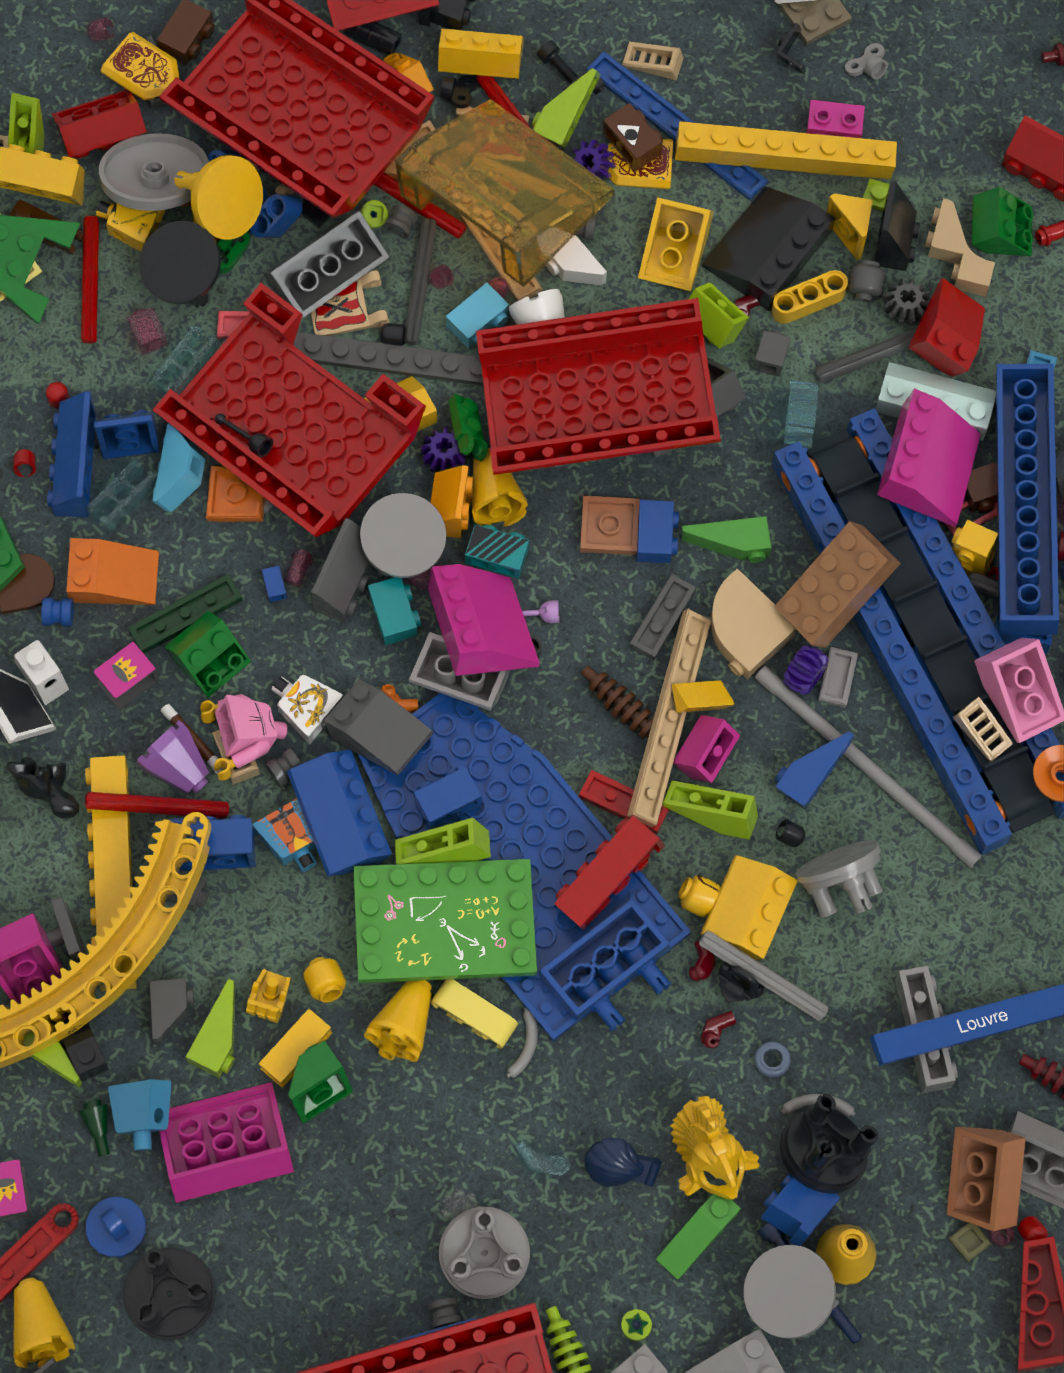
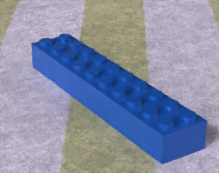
M997 364L995 382L997 523L999 533V634L1057 635L1059 625L1054 364Z

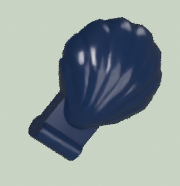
M604 1138L593 1144L585 1154V1169L589 1177L594 1182L605 1187L622 1185L631 1180L653 1186L662 1161L658 1158L638 1155L631 1144L622 1138Z

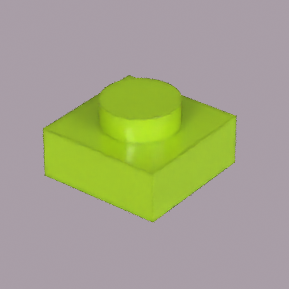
M870 178L863 198L873 200L871 208L883 212L890 184Z

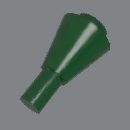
M101 1100L84 1103V1110L78 1112L92 1138L95 1140L98 1156L110 1154L106 1138L108 1104L102 1105Z

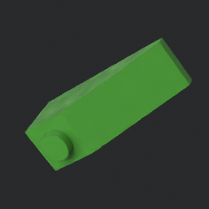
M766 516L682 526L681 540L739 560L749 559L750 563H759L764 561L766 557H770L771 541Z
M712 1194L661 1252L656 1261L679 1280L739 1215L741 1208L733 1200H727Z

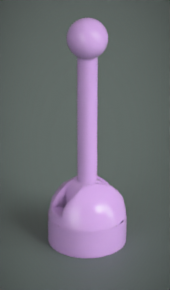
M558 600L544 602L539 610L522 611L524 616L539 615L546 623H560Z

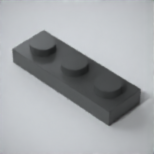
M671 574L630 642V648L655 661L680 619L682 612L686 609L696 592V587Z

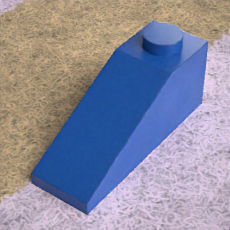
M847 732L792 762L789 768L784 766L774 780L778 783L775 786L776 790L806 809L854 740V734Z

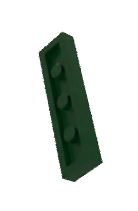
M227 574L129 626L128 630L136 645L144 654L181 634L207 611L217 615L243 601V598L230 575Z

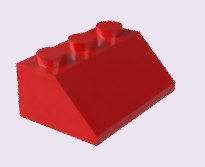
M127 89L52 113L68 157L82 158L89 155V151L98 148L100 150L110 149L116 145V142L147 132L138 102Z
M1025 115L1005 153L1002 165L1005 166L1010 174L1015 176L1022 175L1029 179V182L1034 187L1039 189L1044 187L1053 192L1055 198L1064 202V136Z

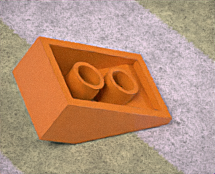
M70 538L66 590L68 598H73L74 603L156 605L159 551L101 539Z

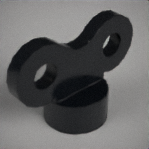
M468 75L460 77L458 82H456V79L444 77L440 97L452 100L451 103L457 108H467L471 105L472 101L469 93L477 89L478 81L475 77Z

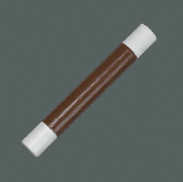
M170 704L165 705L161 709L162 714L173 726L180 720L188 728L201 757L214 770V763L218 757Z

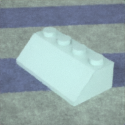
M889 362L876 406L878 413L899 418L903 403L915 388L941 399L981 433L980 441L984 440L994 406L996 391Z

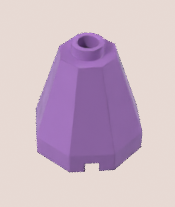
M180 720L147 749L149 753L145 756L141 755L136 762L144 772L186 794L192 790L198 793L208 783L205 777L209 774V771L188 728Z

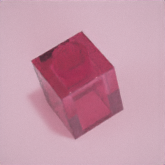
M153 307L147 310L140 309L134 312L132 316L127 317L129 328L142 356L168 346L166 335Z

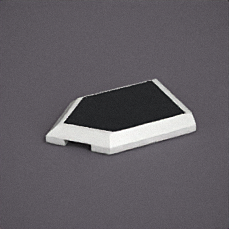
M0 669V729L8 743L55 730V725L29 682Z

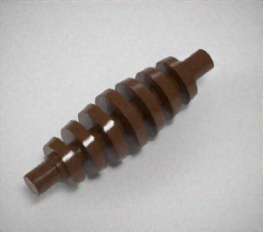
M587 666L581 672V675L590 682L588 689L592 693L599 690L596 695L599 702L603 701L606 697L608 698L603 705L604 708L608 711L615 705L611 712L612 717L617 719L624 713L620 723L627 725L632 720L633 722L629 729L636 732L641 728L639 736L643 739L649 737L654 718L650 721L648 720L651 715L648 709L640 713L644 706L642 701L638 700L631 705L636 698L633 692L623 697L628 688L621 685L615 690L618 681L612 678L606 682L609 677L608 674L605 672L597 674L590 666Z

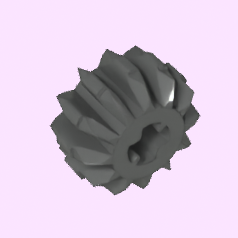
M902 278L898 281V285L892 283L888 288L889 292H886L883 297L884 302H886L883 307L884 312H890V321L899 317L898 322L900 326L903 325L905 319L908 320L911 326L915 324L916 319L921 321L929 304V293L923 292V284L915 286L914 279H911L909 284H906Z

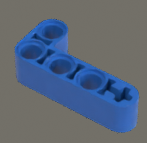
M213 150L208 156L209 162L224 155L243 158L235 150ZM263 188L261 211L256 222L249 230L258 238H278L282 236L301 215V200L295 195L275 194L269 197Z

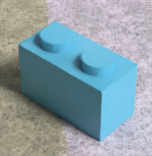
M485 283L446 315V327L468 349L474 344L478 346L476 331L504 326L509 319V304L488 283Z

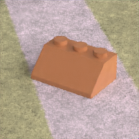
M955 1127L947 1215L991 1231L1017 1226L1026 1138L997 1129Z

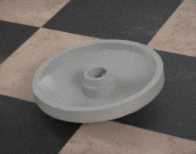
M162 133L134 136L117 143L104 154L99 164L100 185L110 199L122 206L144 211L171 209L191 201V191L180 189L174 183L175 177L183 178L176 175L177 172H199L209 160L201 147L180 136Z

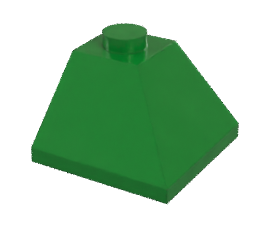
M325 1040L308 1047L298 1057L288 1096L300 1121L304 1124L353 1092L343 1066Z

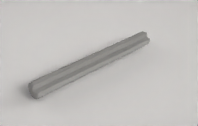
M707 930L702 935L699 944L703 948L730 965L746 970L755 977L758 983L816 1020L820 1021L826 1016L829 1009L826 1004L713 932Z

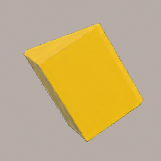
M832 194L829 197L826 211L835 217L832 230L855 259L859 260L862 258L873 200Z

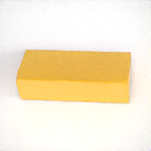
M721 680L672 684L676 713L720 710L734 705L732 697Z

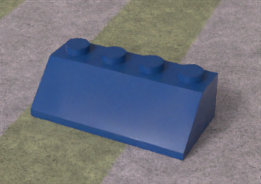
M83 392L61 401L59 412L54 413V429H58L57 438H52V455L56 456L55 464H50L49 471L50 481H53V490H48L47 496L48 507H52L54 516H89L95 436L94 422L96 421V410L91 392Z
M351 750L326 753L287 771L327 877L353 873L354 866L380 865L392 854Z

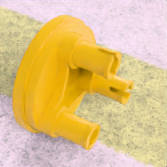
M224 155L208 162L199 172H177L176 175L183 178L175 177V185L180 189L191 191L193 222L207 230L213 237L225 240L238 238L245 234L256 222L263 202V186L259 173L248 160L238 156Z

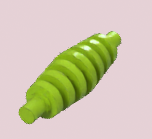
M557 1306L545 1310L550 1322L549 1327L546 1328L547 1335L555 1334V1337L549 1340L550 1347L557 1345L560 1347V1349L552 1352L553 1358L564 1357L565 1359L555 1365L557 1371L568 1368L569 1372L567 1373L591 1372V1364L582 1367L579 1364L589 1359L587 1352L575 1354V1351L583 1348L581 1341L571 1344L570 1340L577 1337L575 1330L566 1331V1328L571 1326L570 1321L561 1318Z

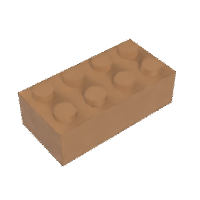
M849 521L774 607L812 646L826 648L901 563L863 525Z

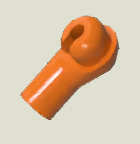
M385 684L380 688L381 691L409 713H414L418 710V698L402 699L395 692V687L390 684Z

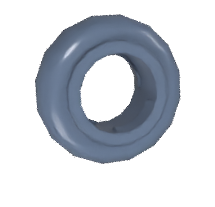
M775 1041L760 1045L754 1055V1064L757 1070L763 1076L769 1078H777L785 1074L791 1063L788 1049L783 1044ZM769 1051L777 1052L781 1058V1063L777 1067H769L765 1064L763 1056Z

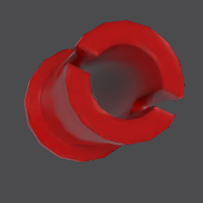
M1064 219L1046 227L1044 225L1039 226L1038 230L1035 231L1037 243L1040 246L1045 245L1048 247L1051 245V242L1064 238Z

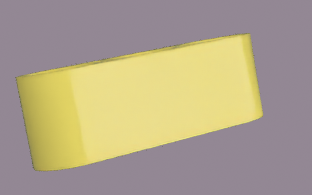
M446 979L430 1002L434 1008L440 1007L448 1012L446 1015L459 1024L465 1023L472 1028L471 1031L484 1040L490 1039L497 1044L496 1047L499 1049L504 1047L518 1026V1022L510 1015L453 979Z

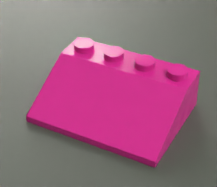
M914 388L901 407L877 495L956 527L981 433L941 399Z
M462 564L432 567L428 592L455 676L539 667L540 662L511 577Z
M272 1082L170 1108L168 1128L164 1131H159L169 1181L176 1203L294 1172Z

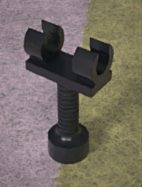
M551 40L538 50L537 56L544 64L552 63L570 83L563 89L564 91L580 77L558 55L560 48ZM599 78L593 90L596 95L604 89L602 86L605 84L601 78Z

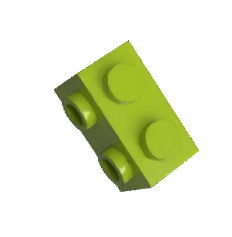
M709 282L695 288L689 299L698 298L703 335L707 337L711 344L719 349L733 343L749 317L712 283Z

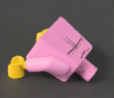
M243 694L235 696L226 695L224 699L218 700V704L205 700L200 705L202 722L209 724L217 719L226 756L232 757L230 760L218 758L214 763L215 771L226 768L218 773V779L221 781L231 777L232 768L237 767L239 769L267 754L276 739H284L287 735V724L274 721L268 704L254 701Z

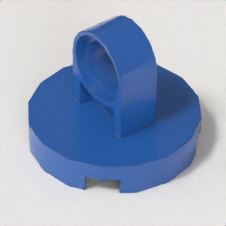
M109 1197L98 1202L90 1210L86 1220V1235L90 1245L99 1254L110 1258H122L133 1253L142 1244L146 1234V1219L141 1208L132 1200L124 1197Z

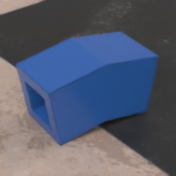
M279 565L262 569L269 602L287 599Z

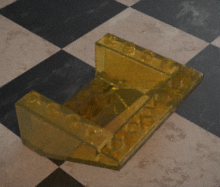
M491 99L414 141L395 160L400 195L419 210H422L436 196L500 243L503 272L523 287L615 195L613 187Z

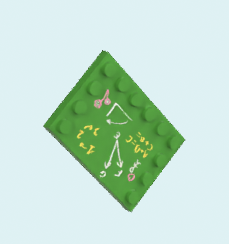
M530 859L354 866L358 983L537 976Z

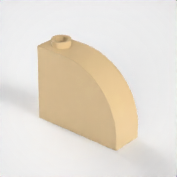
M738 569L724 580L716 593L711 613V631L717 648L727 661L730 662L728 664L730 670L739 677L743 675L748 680L796 636L797 629L774 607L775 604Z

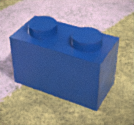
M640 500L637 562L671 563L672 555H677L678 538H673V528L678 529L679 512L674 511V501Z
M465 766L461 769H450L443 774V778L435 782L427 781L419 785L417 791L414 792V801L431 830L481 806L482 795Z

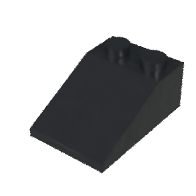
M890 181L881 217L874 261L880 263V267L906 271L908 263L914 262L916 247L911 246L912 238H918L920 223L915 222L917 211L896 181Z

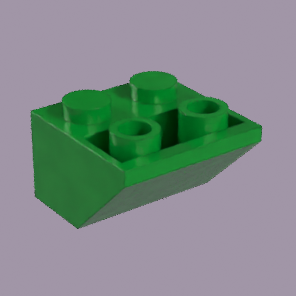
M1000 186L974 195L972 245L987 254L1032 256V206Z
M209 611L165 646V649L175 663L207 698L252 662L224 621Z

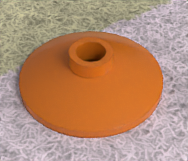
M1055 745L1045 749L1037 757L1033 767V778L1037 788L1043 795L1051 800L1064 802V781L1056 778V773L1064 774V745Z

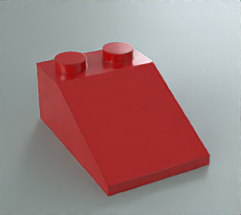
M944 278L940 279L908 348L946 375L953 377L968 372L979 349L985 308Z

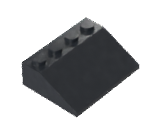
M765 186L702 263V267L745 296L750 295L758 300L761 307L770 311L775 295L789 287L831 234L835 217L812 202Z

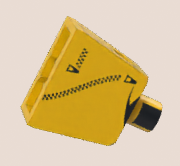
M101 200L96 210V216L107 219L106 226L110 236L142 252L147 239L158 229L166 210H137L122 206L116 202L111 204Z

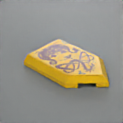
M131 32L126 36L101 68L102 74L144 101L159 97L176 77L179 78L177 59L135 32Z
M663 139L661 155L636 172L611 143L608 144L607 151L613 152L615 155L609 162L614 163L616 167L613 169L609 168L607 172L611 174L609 179L616 186L670 189L673 155L672 139Z

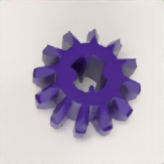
M592 139L590 144L582 141L581 150L577 148L572 149L576 157L568 160L569 163L575 166L569 171L571 174L577 175V182H585L586 186L592 187L594 182L598 185H603V176L608 179L611 178V174L607 171L609 168L613 169L616 167L614 163L609 162L615 155L613 152L607 151V144L602 143L599 145L597 140ZM591 159L595 163L593 167L589 163Z
M446 426L442 430L443 433L433 429L432 437L425 435V445L420 448L421 454L424 455L423 463L424 465L431 464L430 471L432 473L438 467L443 471L446 468L451 469L457 467V465H465L464 457L468 456L460 453L454 431L448 433ZM442 448H448L447 453H441Z
M810 645L801 647L795 657L792 658L784 674V684L796 693L799 692L802 695L810 693L827 667L828 656L816 647L814 648Z

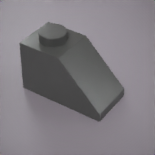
M186 978L150 981L152 1039L155 1045H161L189 1014V1005H194L193 987H188Z

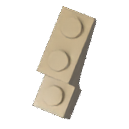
M943 198L941 208L935 207L931 221L932 224H936L935 231H929L925 247L930 248L928 257L954 263L951 279L956 280L954 286L961 291L986 297L995 262L985 260L970 250L966 243L954 203Z

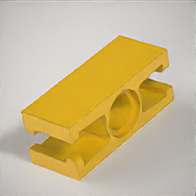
M308 1009L259 1062L260 1070L283 1088L294 1076L298 1057L308 1047L319 1044L324 1040L326 1041L332 1034L331 1027L313 1011Z

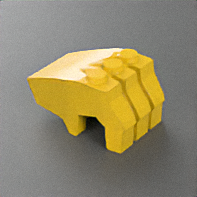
M263 969L258 979L253 983L250 997L247 1000L246 1013L254 1016L258 1015V1017L263 1019L267 1017L269 1021L278 1023L285 1007L291 978Z

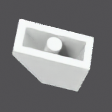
M573 232L547 249V262L545 264L553 276L558 274L563 281L594 285L606 283L607 271Z

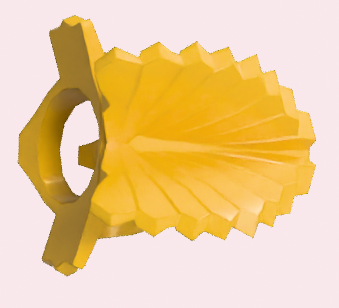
M709 1096L698 1097L696 1102L692 1100L687 1102L683 1109L677 1113V1117L673 1119L674 1123L670 1125L673 1129L670 1134L674 1137L672 1142L677 1145L676 1152L682 1155L683 1161L686 1162L687 1174L678 1180L680 1183L679 1189L684 1191L685 1195L690 1196L700 1188H703L709 1193L732 1200L737 1198L744 1178V1170L759 1168V1156L753 1154V1151H744L740 1142L732 1134L728 1133L729 1129L725 1127L727 1121L724 1118L725 1111H722L723 1105H719V1101H716L715 1098L710 1099ZM739 1168V1174L736 1177V1171ZM704 1171L709 1172L716 1179L724 1180L727 1185L716 1186L710 1184L704 1175Z

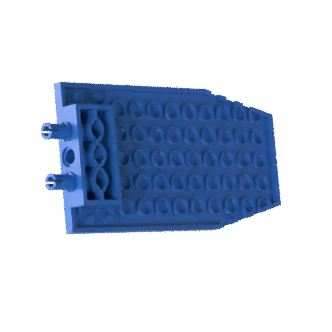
M439 693L412 714L433 731V735L398 776L358 754V758L395 838L399 839L430 830L414 801V792L417 791V787L424 782H435L443 778V774L450 769H461L466 766L482 795V805L441 826L474 818L489 830L491 857L479 861L530 859L537 976L500 978L532 1014L536 1022L553 1042L588 1014L595 1011L609 1027V1030L611 1032L617 1029L616 1026H621L626 1019L609 1001L611 996L634 978L641 975L653 988L657 996L663 993V989H668L672 983L655 964L657 960L691 935L690 929L640 871L637 873L632 872L629 875L631 879L617 895L612 893L609 896L611 899L610 904L584 930L554 904L558 900L555 897L558 891L565 884L570 886L577 878L575 875L577 870L585 862L590 864L597 856L595 851L599 845L605 840L610 842L613 837L543 754L536 749L533 750L520 737L507 731L494 718H490L480 711L476 705Z

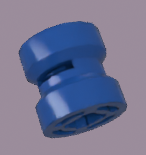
M44 597L41 610L42 625L52 626L54 623H59L63 627H72L74 616L73 598H63L61 601H57L53 597Z

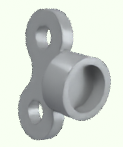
M878 43L867 46L863 56L851 59L845 64L847 75L855 77L865 72L875 80L880 79L888 68L887 61L882 59L885 55L884 47Z

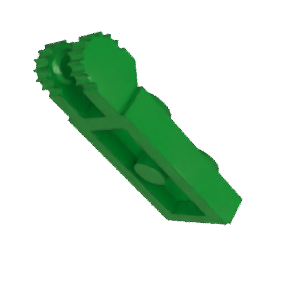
M454 393L448 403L459 451L464 455H469L472 451L474 459L483 461L488 452V445L484 441L477 403L470 398H464Z

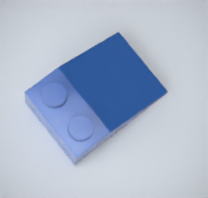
M138 410L130 415L123 416L109 414L94 422L104 459L160 452L154 411Z

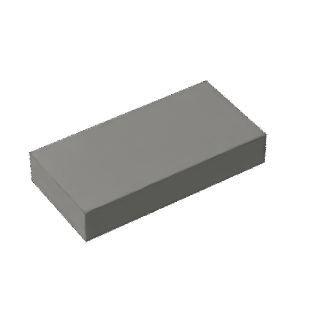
M830 647L818 702L846 708L858 653Z

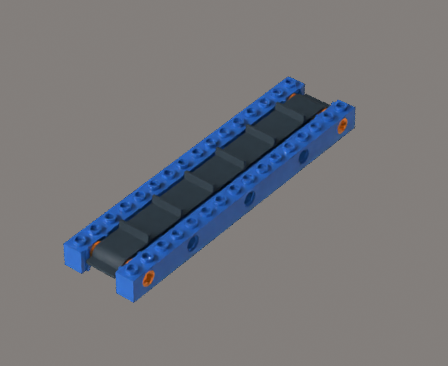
M873 408L851 418L847 430L843 429L804 448L800 441L774 452L772 467L819 554L824 551L850 521L863 525L901 563L853 618L981 855H984L1007 844L1012 833L1053 814L1056 815L1058 820L1064 817V802L1054 801L1043 795L1037 788L1033 778V767L1037 757L1045 749L1060 745L1051 728L1021 743H1017L985 691L974 660L1005 646L937 520L877 495L892 438L876 409ZM977 697L987 706L1013 743L991 762L987 760L953 719L957 713ZM977 711L972 713L968 717L969 721L972 722L979 714ZM982 720L974 727L978 732L983 728L986 722ZM990 729L981 738L985 741L994 732ZM997 738L988 745V748L992 751L1001 743V740ZM1056 773V778L1064 781V774Z

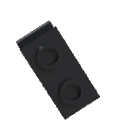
M438 0L439 6L419 11L420 25L430 27L432 22L448 29L462 30L463 25L468 26L471 10L468 9L469 2L474 3L475 0Z

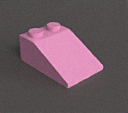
M1020 638L974 660L985 691L1017 743H1021L1064 721V709L1039 639Z

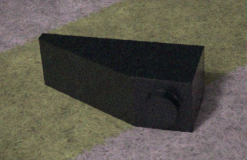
M65 1012L63 1014L65 1016V1020L62 1022L67 1024L69 1022L68 1016L70 1014L68 1012ZM89 1023L62 1039L82 1082L109 1070Z

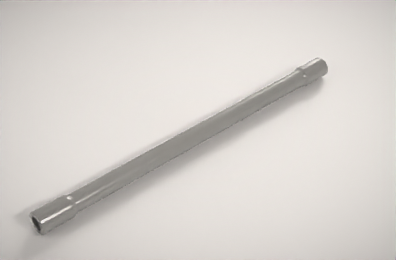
M764 666L754 678L772 695L777 696L828 742L842 735L788 688L784 681L767 666ZM850 744L843 755L947 845L952 853L969 868H972L982 858V855L968 842L958 837L855 745Z

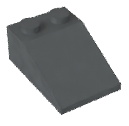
M361 679L354 684L324 719V723L333 741L397 776L433 735V731L383 691Z

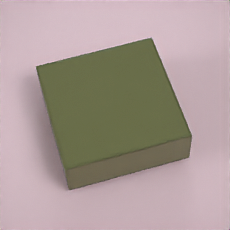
M969 1222L948 1239L967 1263L992 1244L977 1225Z

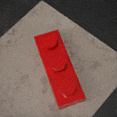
M591 770L579 793V798L622 819H630L627 814L634 789ZM662 803L657 825L654 827L645 826L657 835L670 809L663 807Z

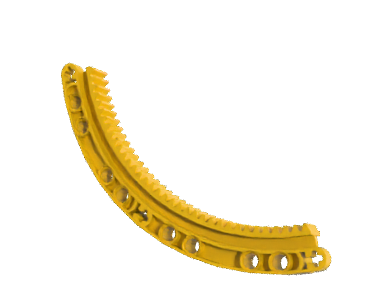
M192 812L184 818L182 824L172 823L170 820L165 819L155 822V826L161 832L152 833V837L157 840V844H149L148 848L154 853L153 855L144 856L149 865L140 866L139 869L144 873V876H135L134 880L139 886L138 888H129L133 897H124L122 899L127 907H117L116 910L120 917L109 918L113 924L112 928L103 926L102 929L105 936L96 935L94 937L97 942L96 946L86 945L89 951L88 955L81 952L78 953L79 963L73 960L69 961L70 971L61 968V978L52 975V985L42 982L41 992L35 988L31 989L32 998L22 994L21 1003L12 999L10 1000V1008L3 1004L0 1005V1047L2 1048L0 1068L33 1056V1054L78 1031L113 1004L140 977L165 945L178 924L202 875L210 850L207 843L211 833V823L205 815L199 812ZM197 819L204 825L203 830L198 829L196 832V837L201 839L200 843L194 839L186 838L187 836H194V830L190 828V824H196ZM192 862L191 871L186 875H181L180 867L182 864ZM176 894L177 903L171 908H166L165 901L167 897ZM126 959H131L132 968L128 972L122 973L120 969L122 962ZM105 984L106 994L102 998L96 999V988ZM65 1012H68L70 1014L68 1016L69 1022L67 1024L62 1022L65 1020V1016L63 1015ZM29 1032H34L35 1041L26 1047L24 1045V1037Z

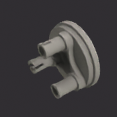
M396 493L381 498L369 508L361 524L360 542L366 558L378 570L380 577L384 575V579H391L393 577L410 578L425 573L438 562L446 543V528L442 516L429 501L414 494Z
M867 840L842 846L812 859L797 870L796 877L798 882L803 884L809 895L812 894L820 918L837 912L828 889L830 886H842L843 890H847L855 913L865 912V907L867 910L873 907L869 897L883 891L874 870L875 865L881 859L879 854L881 848L877 841Z
M476 1207L459 1214L446 1227L439 1244V1262L445 1278L457 1291L476 1299H492L511 1291L525 1275L530 1259L528 1238L520 1223L505 1211L493 1207Z
M783 1245L766 1251L752 1264L744 1283V1302L750 1317L762 1330L778 1338L796 1339L815 1332L826 1322L832 1310L839 1303L836 1300L839 1296L836 1292L835 1280L829 1266L815 1252L802 1246Z

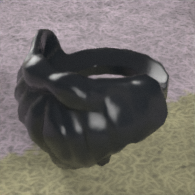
M727 962L721 965L719 969V987L728 1003L748 1001L758 998L763 994L764 986L758 983L749 972L740 967L732 966Z

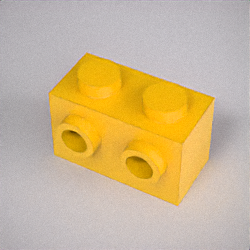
M969 520L966 521L963 529L957 528L951 542L953 543L952 549L966 575H969L972 571L985 575L995 556L999 533Z

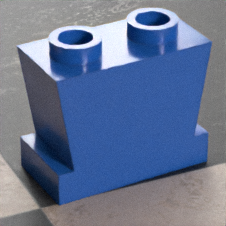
M789 1173L780 1184L783 1190L780 1193L774 1190L763 1205L767 1209L761 1216V1219L790 1236L789 1242L792 1245L802 1246L831 1212L841 1197L836 1193L827 1194L814 1191L801 1184Z

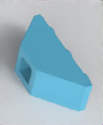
M167 424L166 434L163 438V449L158 464V475L153 489L152 501L163 510L172 512L201 485L206 459L192 441L170 424Z

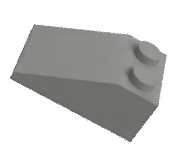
M758 1329L684 1373L785 1372L762 1330Z

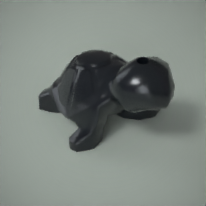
M23 757L21 762L7 763V770L13 775L20 790L26 796L40 800H49L53 814L61 819L72 818L79 813L80 805L76 802L73 795L62 789L66 775V763L47 764L46 768H37L36 761L27 757Z

